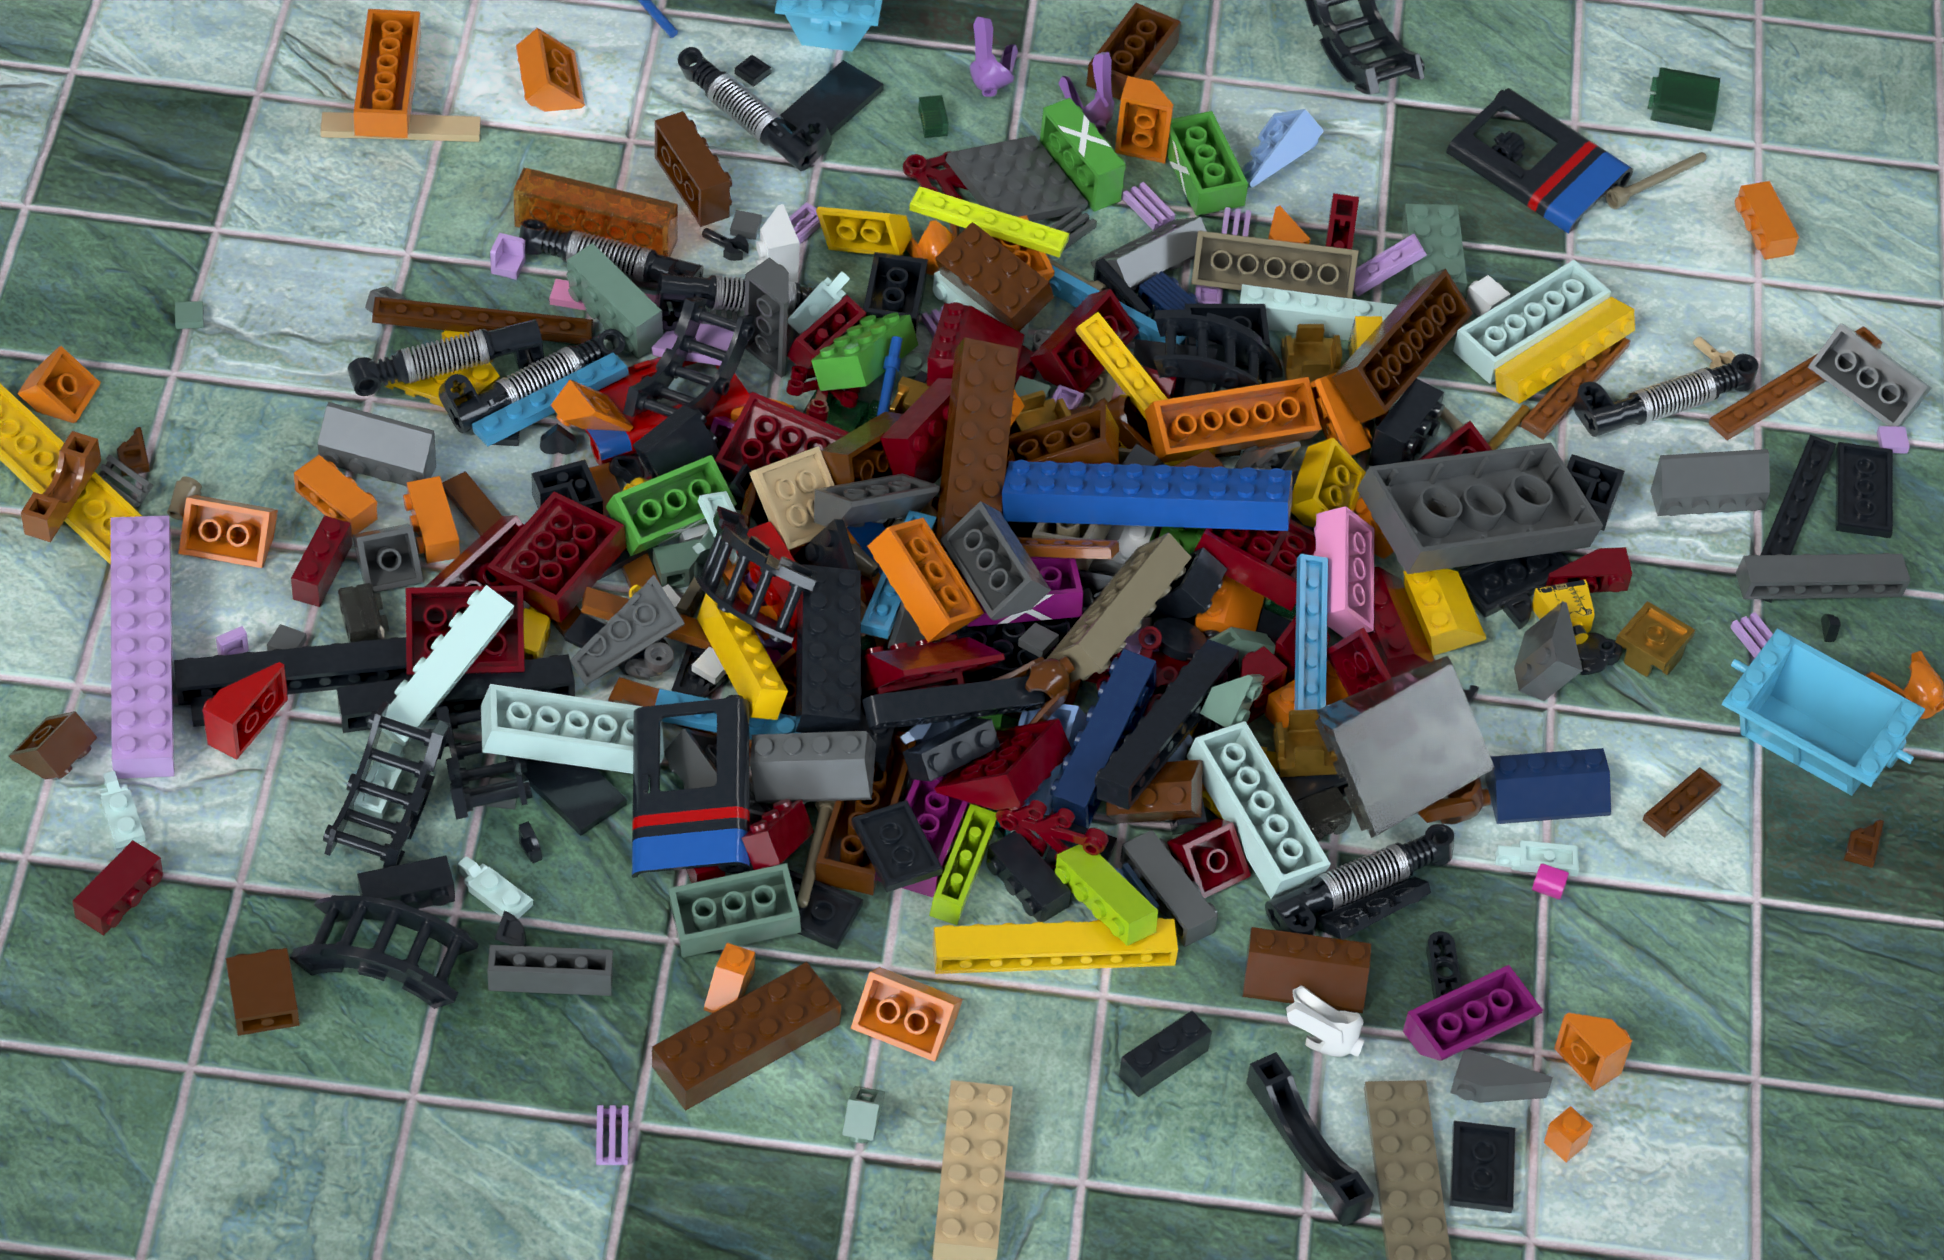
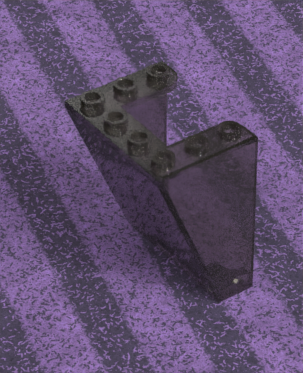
M1448 655L1317 710L1320 719L1315 721L1328 752L1334 750L1338 760L1334 761L1333 765L1339 779L1345 777L1349 787L1344 788L1348 802L1361 831L1367 829L1371 838L1495 769Z

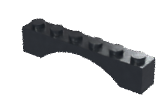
M1275 1052L1250 1063L1246 1081L1247 1086L1342 1227L1368 1216L1374 1194L1359 1172L1341 1160L1321 1136L1304 1106L1293 1075L1278 1053Z

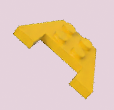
M445 330L442 333V339L444 342L445 338H448L450 341V337H453V340H455V335L459 339V335L462 334L464 337L466 332ZM478 363L477 367L473 364L472 368L470 366L467 369L464 367L463 370L459 368L458 371L454 369L453 373L449 370L448 374L446 372L444 375L440 373L439 376L435 374L434 378L430 375L429 379L425 377L424 380L420 379V381H414L411 384L398 382L397 379L394 384L388 381V385L385 387L392 390L394 387L405 390V394L412 397L419 395L428 398L430 403L444 408L438 392L441 384L451 375L461 374L467 377L477 395L491 389L492 384L500 380V375L491 363L483 365ZM451 388V391H452L453 393H455V392H458V393H459L458 388H456V389H452V388ZM463 397L459 400L456 399L454 402L457 406L467 401V399Z

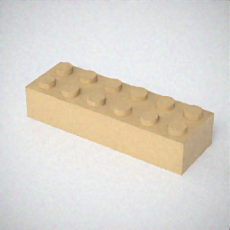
M951 1080L932 1260L997 1259L1013 1086Z

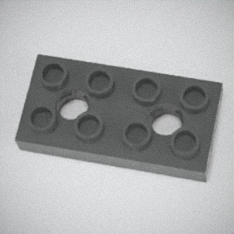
M1551 442L1371 466L1357 488L1370 510L1373 520L1379 525L1395 552L1398 562L1404 567L1407 574L1587 548L1591 546L1603 527L1602 522Z

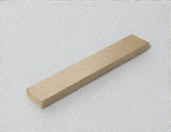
M322 112L320 133L321 137L480 142L481 117L411 115L408 138L355 136L354 113Z

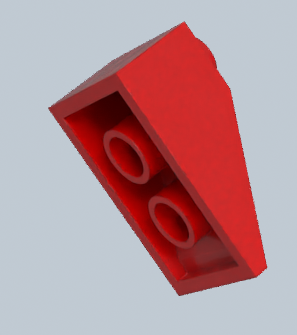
M278 662L220 689L213 698H209L203 707L207 744L236 760L241 756L288 701L283 663Z

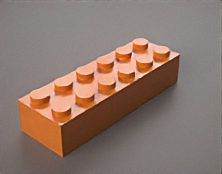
M368 9L354 105L355 136L408 138L421 40L420 11Z
M1309 377L1154 401L1144 410L1155 456L1163 463L1189 459L1207 449L1212 454L1244 450L1252 446L1263 447L1311 439L1321 430Z

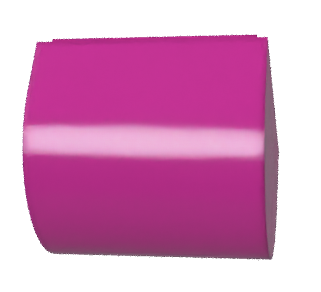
M1542 863L1538 869L1532 891L1560 900L1569 873Z

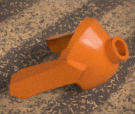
M932 220L919 243L912 237L906 250L911 257L928 259L927 274L934 275L935 272L939 271L935 258L959 235V226L950 223L949 231L937 220Z
M1922 651L1911 654V664L1909 666L1911 677L1904 690L1874 672L1864 675L1925 708L1920 719L1930 718L1944 709V683L1942 678L1928 663Z

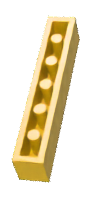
M1613 297L1606 299L1496 368V391L1518 404L1522 403L1634 332V309Z
M705 594L697 620L737 694L743 696L749 702L750 718L777 720L788 690L752 625L739 619L732 613L718 609V604Z

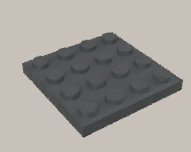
M1035 135L948 152L945 161L981 206L1016 217L1027 215L1029 221L1032 222L1067 215L1077 207L1082 209V211H1086L1087 200Z

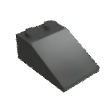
M1564 601L1525 631L1514 666L1519 692L1542 701L1548 699L1583 671L1568 605Z

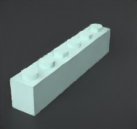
M1243 284L1239 304H1265L1268 330L1296 334L1298 324H1324L1323 337L1333 338L1334 335H1339L1340 340L1348 341L1355 316H1382L1383 322L1397 306L1394 304Z
M487 585L481 592L477 589L467 601V604L470 605L463 614L458 612L449 623L451 630L447 635L443 636L440 634L431 646V649L434 651L427 659L422 657L412 670L415 674L410 681L403 680L395 690L394 694L397 697L389 704L386 717L421 729L434 713L435 708H438L510 618L514 611V605ZM382 729V732L398 744L403 745L404 748L412 740V738Z

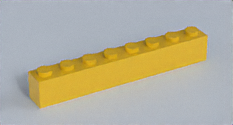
M1157 918L1156 933L1128 946L1118 937L1114 936L1101 920H1094L1092 922L1064 921L1062 923L1034 922L1032 924L1004 923L1002 925L974 924L972 926L944 925L942 927H934L932 943L935 974L1175 966L1178 953L1174 919Z

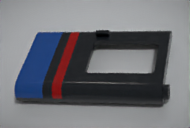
M1510 88L1500 90L1495 99L1453 138L1446 151L1447 154L1568 234L1572 231L1575 223L1613 186L1624 187L1633 173L1632 167ZM1507 110L1558 144L1532 169L1525 170L1477 139L1474 134L1496 113Z
M729 695L722 699L645 706L635 709L633 715L632 878L638 877L642 873L719 866L720 870L731 874L748 871L750 869V858L742 837L750 830L749 702L741 695ZM717 714L716 784L711 787L661 791V720L677 716Z

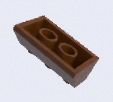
M1203 761L1166 762L1129 810L1107 802L1106 815L1117 824L1201 818Z

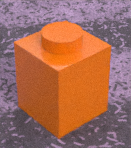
M1570 1106L1549 1123L1544 1143L1567 1163L1587 1146L1593 1125Z

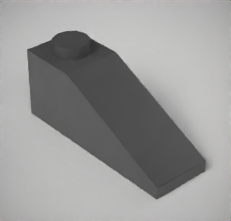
M1465 1049L1450 1093L1464 1100H1472L1478 1103L1547 1098L1553 1077L1470 1049Z

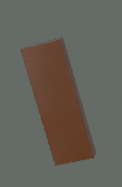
M1699 767L1646 812L1643 821L1665 838L1718 793L1722 784Z

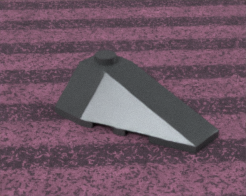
M1300 442L1277 444L1263 448L1258 446L1249 447L1243 451L1234 468L1243 469L1250 467L1267 470L1279 468L1284 470L1301 447Z

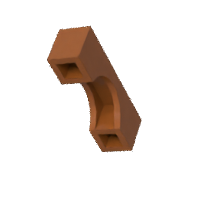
M74 431L70 433L59 451L57 469L49 487L43 494L33 492L21 511L25 535L47 542L53 540L101 462L97 438Z

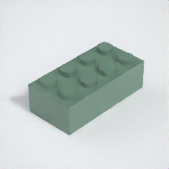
M1405 204L1401 223L1402 238L1404 240L1410 235L1415 234L1427 254L1406 267L1408 293L1421 279L1446 268L1464 297L1467 277L1458 205Z
M593 243L567 259L568 292L575 302L581 301L584 303L589 316L593 319L597 318L605 330L611 328L620 331L625 339L624 350L627 353L631 352L637 359L652 350V346L663 336L662 310Z
M787 863L668 888L670 906L682 958L724 949L726 943L740 946L801 933L800 914Z

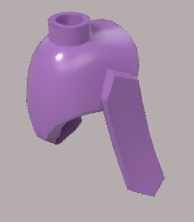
M977 16L973 24L975 61L970 64V73L974 84L982 91V95L992 97L997 94L998 89L1014 81L1015 77L1012 73L1018 50L1016 44L1008 45L1002 53L1000 63L996 61L995 56L992 54L993 25L991 19Z
M1108 52L1096 54L1092 64L1097 92L1095 99L1084 108L1069 77L1062 76L1058 83L1065 98H1071L1077 106L1081 107L1086 118L1095 124L1100 134L1106 131V125L1111 121L1114 112L1111 86L1112 60Z

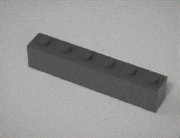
M1835 553L1828 555L1753 554L1743 556L1736 571L1743 599L1902 597L1911 581L1903 554L1890 553L1839 555Z

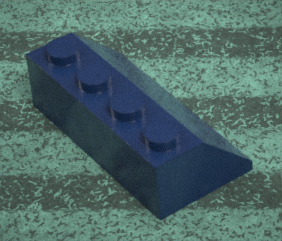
M1604 748L1490 756L1485 780L1497 824L1611 815L1610 770Z

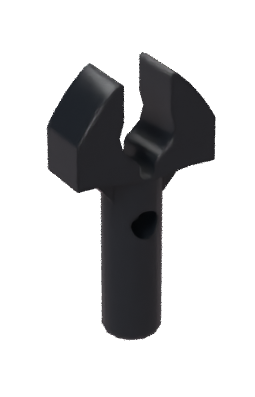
M705 228L702 231L703 238L724 248L723 257L730 261L743 260V252L747 254L749 252L748 242L740 234L735 238L729 239L709 228Z

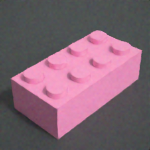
M1346 506L1316 514V526L1314 527L1316 537L1314 556L1328 558L1327 626L1343 638L1348 637L1363 627L1366 632L1374 631V528Z

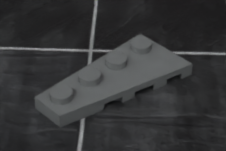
M655 575L570 660L585 686L685 625Z

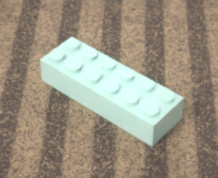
M1572 260L1458 329L1453 352L1491 384L1496 381V368L1608 299L1611 291L1579 263Z
M490 684L481 705L482 752L633 774V715L635 709L642 706ZM662 721L660 723V764L664 757Z
M1246 721L1196 737L1187 758L1189 760L1203 761L1202 783L1223 819L1233 822L1243 853L1270 899L1272 900L1310 884L1314 877L1326 873L1331 863Z

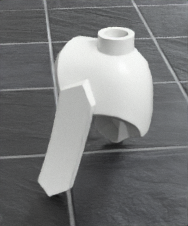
M1299 986L1293 990L1295 1002L1286 1007L1288 1021L1318 1037L1307 1036L1305 1045L1329 1056L1343 1057L1352 1054L1358 1057L1365 1041L1359 1038L1364 1024L1361 1015L1348 1011H1337L1306 987Z

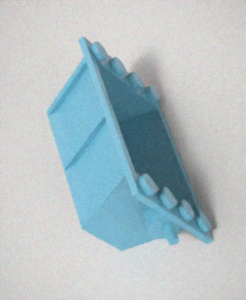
M777 0L775 14L786 16L801 45L853 51L871 26H878L882 0Z
M1778 628L1749 666L1737 659L1733 660L1731 666L1741 671L1743 675L1723 700L1722 705L1740 715L1741 735L1851 796L1861 783L1871 787L1884 768H1891L1898 758L1908 764L1912 763L1914 756L1906 753L1903 749L1906 744V737L1924 713L1925 708Z

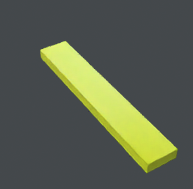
M920 186L910 202V211L964 228L974 222L992 237L1059 258L1069 240V233Z

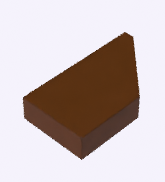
M137 427L129 440L123 442L117 448V455L120 462L137 474L150 472L142 429ZM121 470L122 476H128L127 473Z
M1879 819L1873 825L1851 831L1844 856L1845 861L1873 868L1884 820Z

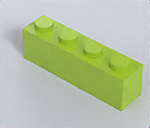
M970 804L934 894L929 916L956 926L958 925L993 836L997 822L996 812Z
M1083 845L1074 846L1057 854L1055 874L1067 885L1076 899L1088 907L1093 915L1110 929L1114 936L1118 937L1128 946L1156 933L1158 910L1100 854L1090 855L1086 853Z

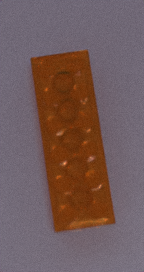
M525 167L513 189L515 227L520 228L521 221L534 219L546 223L549 230L554 228L556 231L561 230L563 233L572 229L582 231V233L586 232V234H595L596 237L604 236L605 239L609 238L614 241L627 242L628 245L632 244L633 246L637 245V247L651 248L656 250L657 254L671 257L677 243L678 204Z

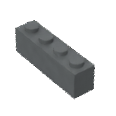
M1151 830L1122 844L1120 862L1122 865L1125 863L1129 864L1159 904L1158 912L1162 918L1174 919L1176 936L1184 947L1215 932L1218 918L1216 908L1212 903H1208L1205 900L1198 884L1189 879L1182 863L1173 858L1163 839H1159L1154 831Z
M490 945L487 970L488 991L611 996L613 950Z

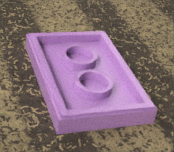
M700 323L695 338L698 342L727 351L734 332L715 325ZM675 330L666 331L652 346L653 356L662 357L666 348L672 350L678 337L674 334ZM696 352L688 353L685 361L718 366L722 363V361Z

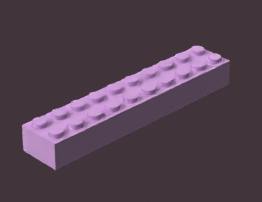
M169 515L111 518L112 766L117 779L174 776L172 572Z

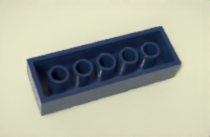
M1123 649L1119 658L1115 657L1109 670L1111 676L1108 682H1102L1098 691L1099 700L1096 706L1092 705L1087 713L1086 722L1088 723L1084 731L1080 729L1074 741L1076 748L1072 755L1068 754L1062 766L1064 772L1060 779H1055L1050 790V795L1053 796L1051 808L1054 809V814L1061 808L1069 809L1075 815L1073 824L1085 828L1090 827L1102 800L1097 799V785H1095L1097 772L1107 765L1112 753L1120 749L1126 736L1129 733L1132 734L1137 728L1157 687L1156 661Z

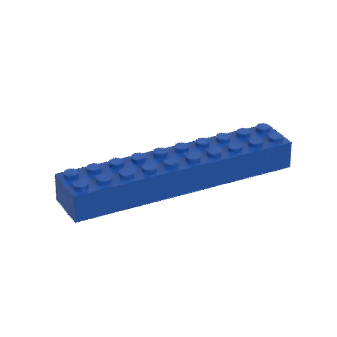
M1009 461L1002 490L1003 517L1006 521L1288 531L1292 505V470L1279 468L1267 470L1250 467L1237 469L1221 466L1206 468L1197 466L1176 467L1168 465L1145 466L1139 464L1115 465L1111 463L1084 464L1082 462Z

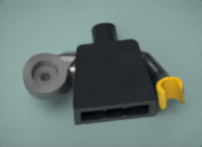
M639 585L632 586L629 590V597L631 598L642 587ZM663 638L618 667L625 675L649 681V677L659 676L672 667L674 662L673 649Z

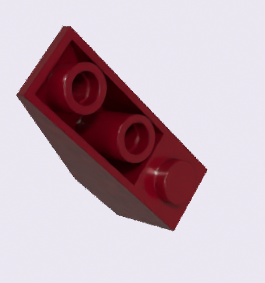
M1626 547L1598 548L1549 573L1546 586L1586 579L1590 593L1628 591L1632 570Z

